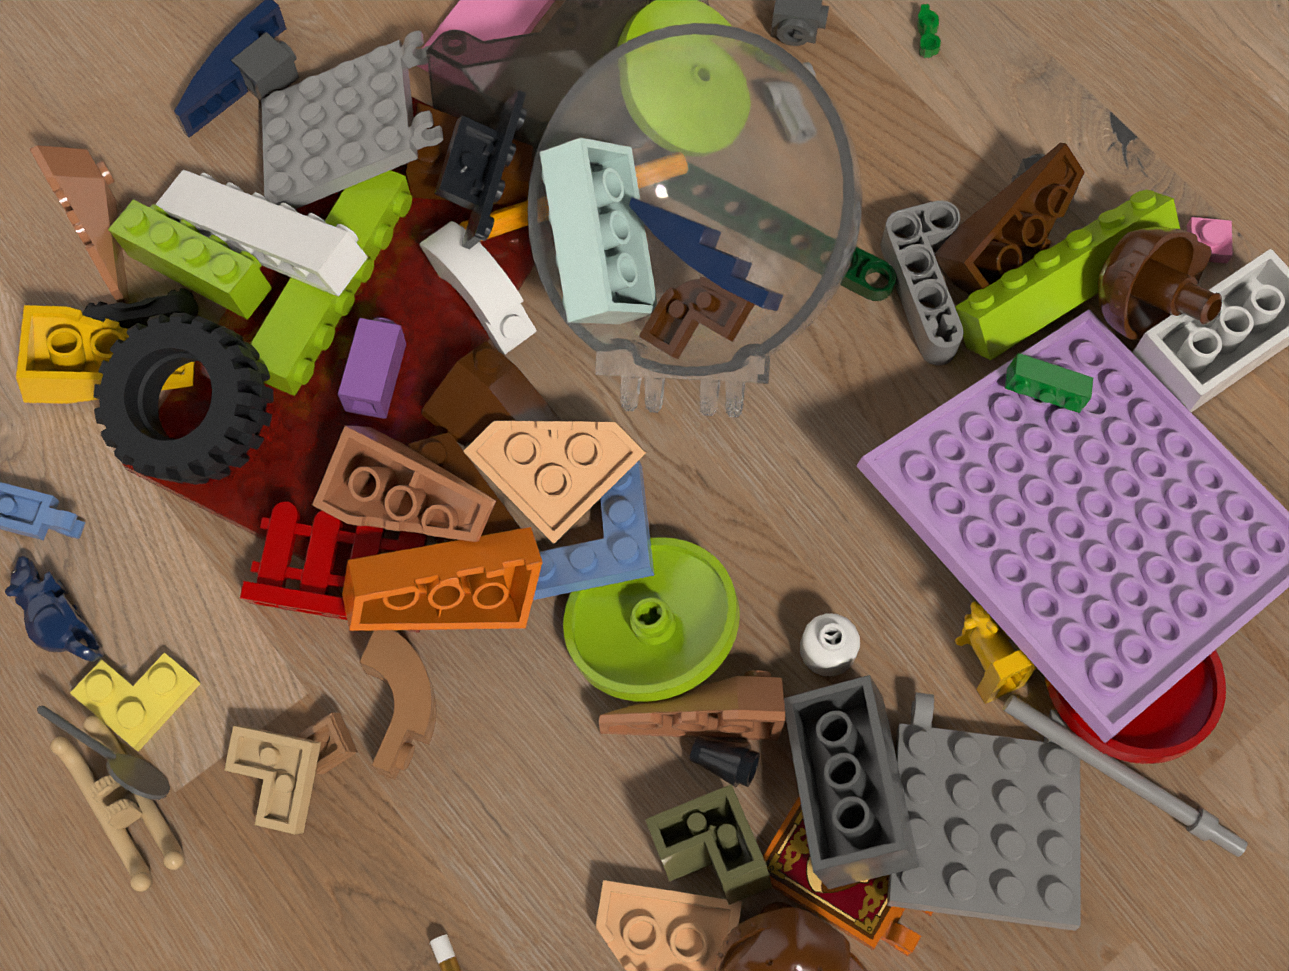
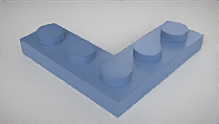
M640 461L600 499L603 539L540 552L543 562L533 600L654 576L643 469Z

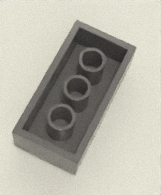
M871 676L860 677L784 698L785 716L811 863L816 876L828 889L919 868L884 698Z

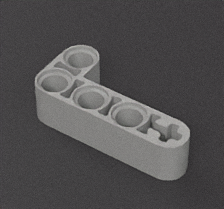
M944 200L933 201L893 212L887 218L880 243L885 261L892 265L896 271L894 285L920 354L924 360L936 366L945 365L953 360L963 337L961 321L934 255L958 228L961 218L957 207L951 202ZM933 224H939L945 228H937ZM895 234H904L908 238H900L897 237ZM907 268H917L921 271V273L911 272ZM920 302H929L935 308L924 307Z

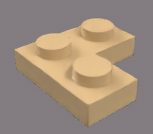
M233 726L224 771L263 779L255 825L291 834L304 833L321 742L247 726Z

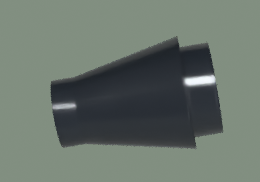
M701 736L696 738L690 753V762L699 764L730 785L732 784L735 788L739 784L746 787L750 786L760 760V753L751 750V744L707 739Z

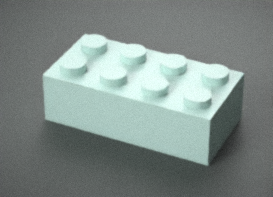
M578 138L541 151L542 179L546 187L549 221L553 230L556 264L560 273L563 306L566 311L567 321L569 323L622 324L651 316L657 305V297L645 225L629 206L631 197L640 200L632 147Z

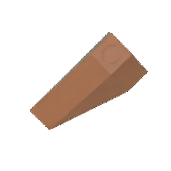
M345 426L312 505L351 525L372 526L387 530L408 531L429 536L478 542L496 501L405 444L371 427Z
M747 671L745 676H735L692 688L668 699L643 702L600 714V734L693 738L701 736L718 739L778 741L785 722L782 678L771 677V673L767 671Z

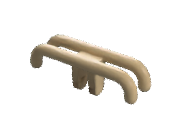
M89 716L84 720L83 729L92 738L116 754H125L112 732L98 717ZM56 737L51 741L50 747L52 752L62 760L129 872L131 876L130 884L133 890L145 892L152 886L151 873L125 829L140 818H142L164 856L163 862L165 867L170 870H178L184 865V853L153 799L144 798L130 792L117 783L111 775L96 780L82 755L68 739Z

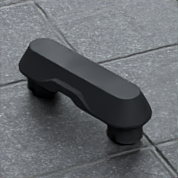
M180 288L177 292L174 289L169 291L167 295L146 298L140 302L130 304L122 302L107 304L102 301L96 305L95 303H89L82 312V315L103 322L105 319L119 322L120 327L130 329L137 323L148 327L147 320L160 314L170 317L173 313H187L196 317L199 309L192 292L188 289Z

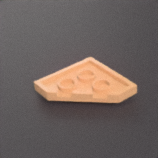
M493 421L463 451L553 544L647 453L618 422Z
M603 880L596 930L625 971H715L717 954L723 945L725 937L733 928L739 925L742 902L737 901L729 905L727 899Z

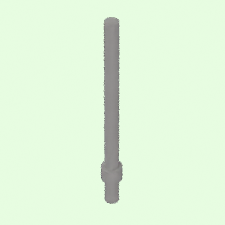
M1011 695L1005 702L1003 711L1187 825L1186 830L1202 841L1211 840L1236 857H1240L1246 850L1247 841L1221 826L1219 819L1203 808L1197 810L1113 757L1100 752L1081 737L1014 695Z

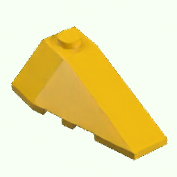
M24 305L16 380L24 403L69 404L98 400L93 398L95 384L101 385L103 373L98 372L103 360L109 362L113 355L110 348L117 339L125 341L129 338L126 333L128 329L120 327L119 322L105 319L103 322L83 316L82 311L71 307ZM195 361L175 370L166 380L161 391L193 386Z

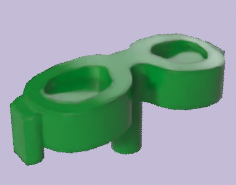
M921 4L917 19L918 31L922 36L919 52L923 58H931L938 54L941 46V39L935 35L939 27V17L937 13L929 10V4Z

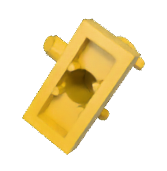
M972 602L970 605L971 614L965 615L962 635L955 639V643L958 646L965 644L972 646L981 662L985 673L977 687V691L984 704H987L1023 687L1036 669V666L1021 649L1015 652L1008 641L1011 638L997 625L996 621L978 602Z

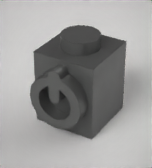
M776 0L771 37L778 38L781 42L791 46H800L806 43L815 44L818 28H826L829 6L822 5L823 0Z

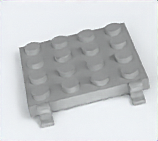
M421 31L409 33L405 37L403 45L397 40L386 46H379L370 53L351 61L342 62L333 69L316 76H310L296 85L282 91H275L262 99L264 197L273 204L280 205L281 203H286L297 209L418 159V149L434 146L443 141L440 125L432 129H426L433 126V117L430 111L421 112L413 117L408 69L417 65L428 64L433 60V51L430 45L422 49H416V47L424 44Z
M916 692L915 701H912L911 725L899 724L897 728L896 759L920 867L889 874L887 906L1076 931L1081 926L1080 758L1045 736L1044 742L931 728L934 695ZM1051 709L1050 719L1069 730V727L1060 717L1057 710Z

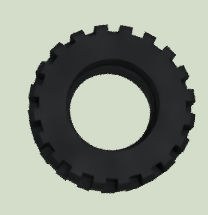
M173 313L170 317L160 314L147 320L148 327L137 323L127 330L126 333L129 338L125 341L117 339L111 346L110 351L113 352L109 362L103 360L98 371L103 373L101 385L95 384L93 398L100 399V407L95 408L94 413L96 423L105 425L106 429L101 431L105 444L116 448L114 456L123 464L133 466L134 471L145 476L194 485L205 484L209 478L220 480L229 476L231 473L229 466L241 468L250 460V457L246 454L250 448L258 450L264 441V438L259 435L262 426L270 427L273 414L267 413L266 407L267 403L274 402L273 389L264 384V381L270 379V374L267 366L257 361L260 354L253 345L244 342L243 337L236 332L200 316L194 317L187 313ZM200 361L206 368L212 385V399L208 413L201 424L190 434L179 439H171L165 432L159 418L158 401L161 389L169 376L179 367L190 362Z

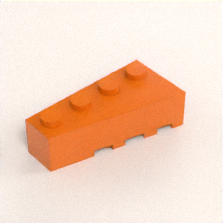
M527 527L484 535L480 537L478 542L456 540L348 560L343 599L349 631L526 628L543 562L532 528Z

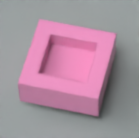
M1191 217L1187 224V231L1196 234L1199 242L1211 247L1212 253L1209 262L1228 263L1233 256L1232 221Z

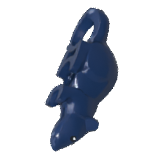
M25 556L18 557L15 568L11 573L10 586L5 589V594L10 597L14 596L15 602L24 610L25 630L30 640L39 648L48 652L68 651L91 662L102 658L104 652L80 610L75 604L71 605L65 597L68 591L60 580H56L51 571L46 572L44 580L41 581L34 562ZM85 639L88 646L83 645L80 641Z

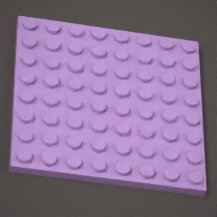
M1087 310L1021 353L1093 377L1091 400L1080 413L1005 389L1007 368L1013 361L1012 359L864 455L858 462L857 467L1100 739L1106 743L1289 588V512L1090 310Z

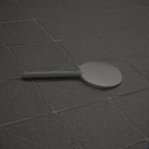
M41 705L37 708L38 714L107 758L106 767L108 773L125 789L148 799L160 800L168 795L170 791L168 780L151 764L129 754H116L47 707Z

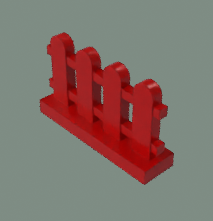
M280 502L273 508L271 518L262 517L260 528L268 531L261 562L252 561L250 572L258 574L256 583L243 581L240 599L254 605L347 620L343 595L342 598L328 595L329 586L344 588L345 576L332 574L338 544L353 545L350 560L379 555L381 550L396 552L428 546L426 545L427 535L400 531L399 539L393 540L384 538L385 528L358 525L356 533L341 531L343 522L322 510L316 514L313 526L299 524L300 512L298 508L290 502ZM296 535L310 538L304 569L290 567ZM287 579L301 581L299 590L285 588ZM404 630L420 633V630Z

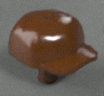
M1149 227L1125 234L1108 256L1099 274L1098 301L1100 310L1107 323L1129 339H1142L1145 332L1171 315L1179 316L1184 313L1199 320L1201 324L1206 325L1210 323L1221 310L1222 296L1220 293H1213L1198 286L1210 260L1211 247L1199 242L1196 234L1176 228Z
M773 902L763 907L759 915L744 921L729 932L717 954L715 971H867V968L851 953L850 943L846 937L831 925L803 909L792 907L785 902Z

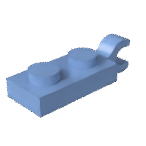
M0 482L1 530L44 540L48 529H51L62 535L79 539L86 523L76 520L78 516L74 513L57 510L60 501L53 495Z

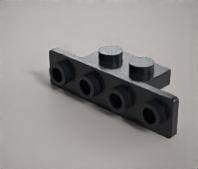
M520 89L505 102L497 130H493L463 115L456 121L434 194L472 210L461 245L469 250L479 241H485L489 237L494 225V218L490 216L493 203L496 204L503 194L505 181L501 179L504 167H508L516 151V144L512 143L514 133L521 128L527 114V108L523 107L526 92Z

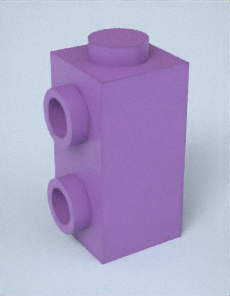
M359 318L338 392L345 412L386 419L406 347L401 325H397L386 318H374L373 320Z

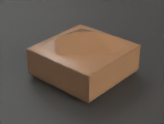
M331 712L316 722V724L298 734L299 738L321 742L315 775H324L358 752L341 713Z

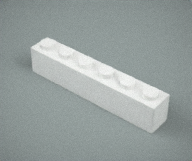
M183 169L155 204L163 209L171 219L177 222L181 219L188 221L202 235L208 238L211 235L219 237L231 250L240 253L242 250L250 253L262 266L338 297L368 258L357 244L359 240L357 235L346 226L338 224L334 227L312 213H309L308 216L302 215L286 203H281L280 205L273 204L259 193L247 194L230 182L223 185L206 173H201L199 176Z

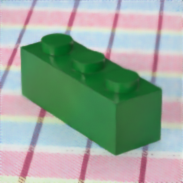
M1020 353L1015 356L1007 368L1005 389L1018 394H1023L1078 413L1082 411L1092 397L1093 377Z

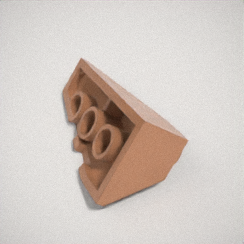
M39 145L30 148L48 184L66 211L72 226L83 244L86 245L85 248L112 296L117 303L130 304L123 249L108 231L118 218L116 199L108 185L115 181L102 160L95 164L87 149Z

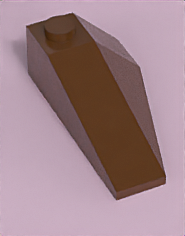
M1060 142L958 226L934 254L939 265L956 286L970 295L977 290L988 287L1001 279L1002 275L1007 271L1019 268L1032 260L1038 252L1049 248L1052 241L1047 238L1057 218L1065 215L1085 173L1068 145Z

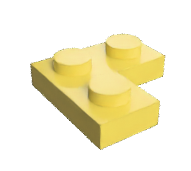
M164 652L134 686L101 659L70 694L139 752L201 683Z

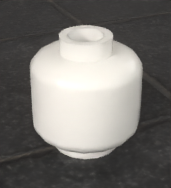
M831 613L817 616L808 623L800 642V654L805 665L812 672L821 676H836L846 672L853 665L860 649V636L855 625L848 618Z

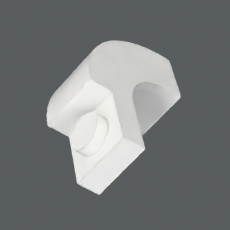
M451 221L419 245L439 277L450 283L460 293L478 317L497 350L505 355L537 330L521 305L524 300L500 265L480 242L470 250L462 247L466 229Z

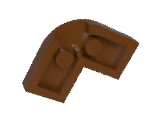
M700 276V279L687 281L676 289L670 286L660 298L639 337L671 357L679 359L699 323L733 342L755 304L721 288L707 277Z

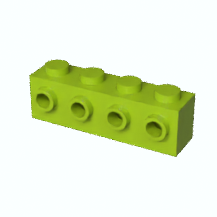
M133 199L108 229L129 257L247 320L272 289L260 271L261 263L253 255L244 250L240 253L231 250L222 239L215 235H211L209 238L202 235L195 226L186 220L181 219L177 222L171 219L157 205L152 204L150 207H147Z

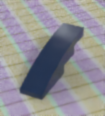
M264 0L245 16L214 48L192 78L174 111L184 134L188 138L248 93L241 71L232 63L231 59L266 32L271 37L276 38L287 29L280 7L274 0Z
M631 197L630 208L650 231L687 265L721 288L761 308L778 311L784 295L746 280L752 263L716 249L721 231L649 202Z

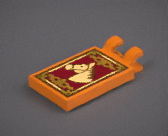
M799 795L763 855L772 888L869 949L874 950L881 939L908 957L914 951L921 935L898 923L905 908L887 906L889 875L828 889L813 872ZM923 911L929 916H931L933 913L930 911Z

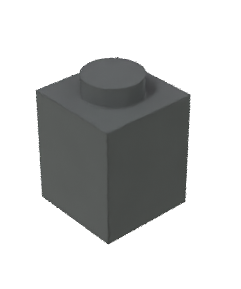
M267 32L231 59L232 63L240 69L247 90L260 102L271 93L286 89L299 78L294 63L297 57L293 50L284 41L278 43Z

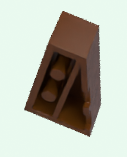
M417 103L416 115L424 111H430L433 117V126L426 129H432L440 125L443 141L434 146L418 149V159L408 162L406 173L412 197L447 200L435 195L434 192L456 121L459 118ZM515 139L512 140V143L516 144V151L509 166L504 167L501 179L505 181V188L500 200L496 204L515 205L533 199L536 176L533 146Z

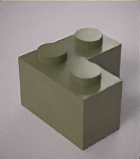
M732 784L645 819L669 882L713 864L729 905L772 888L766 863Z

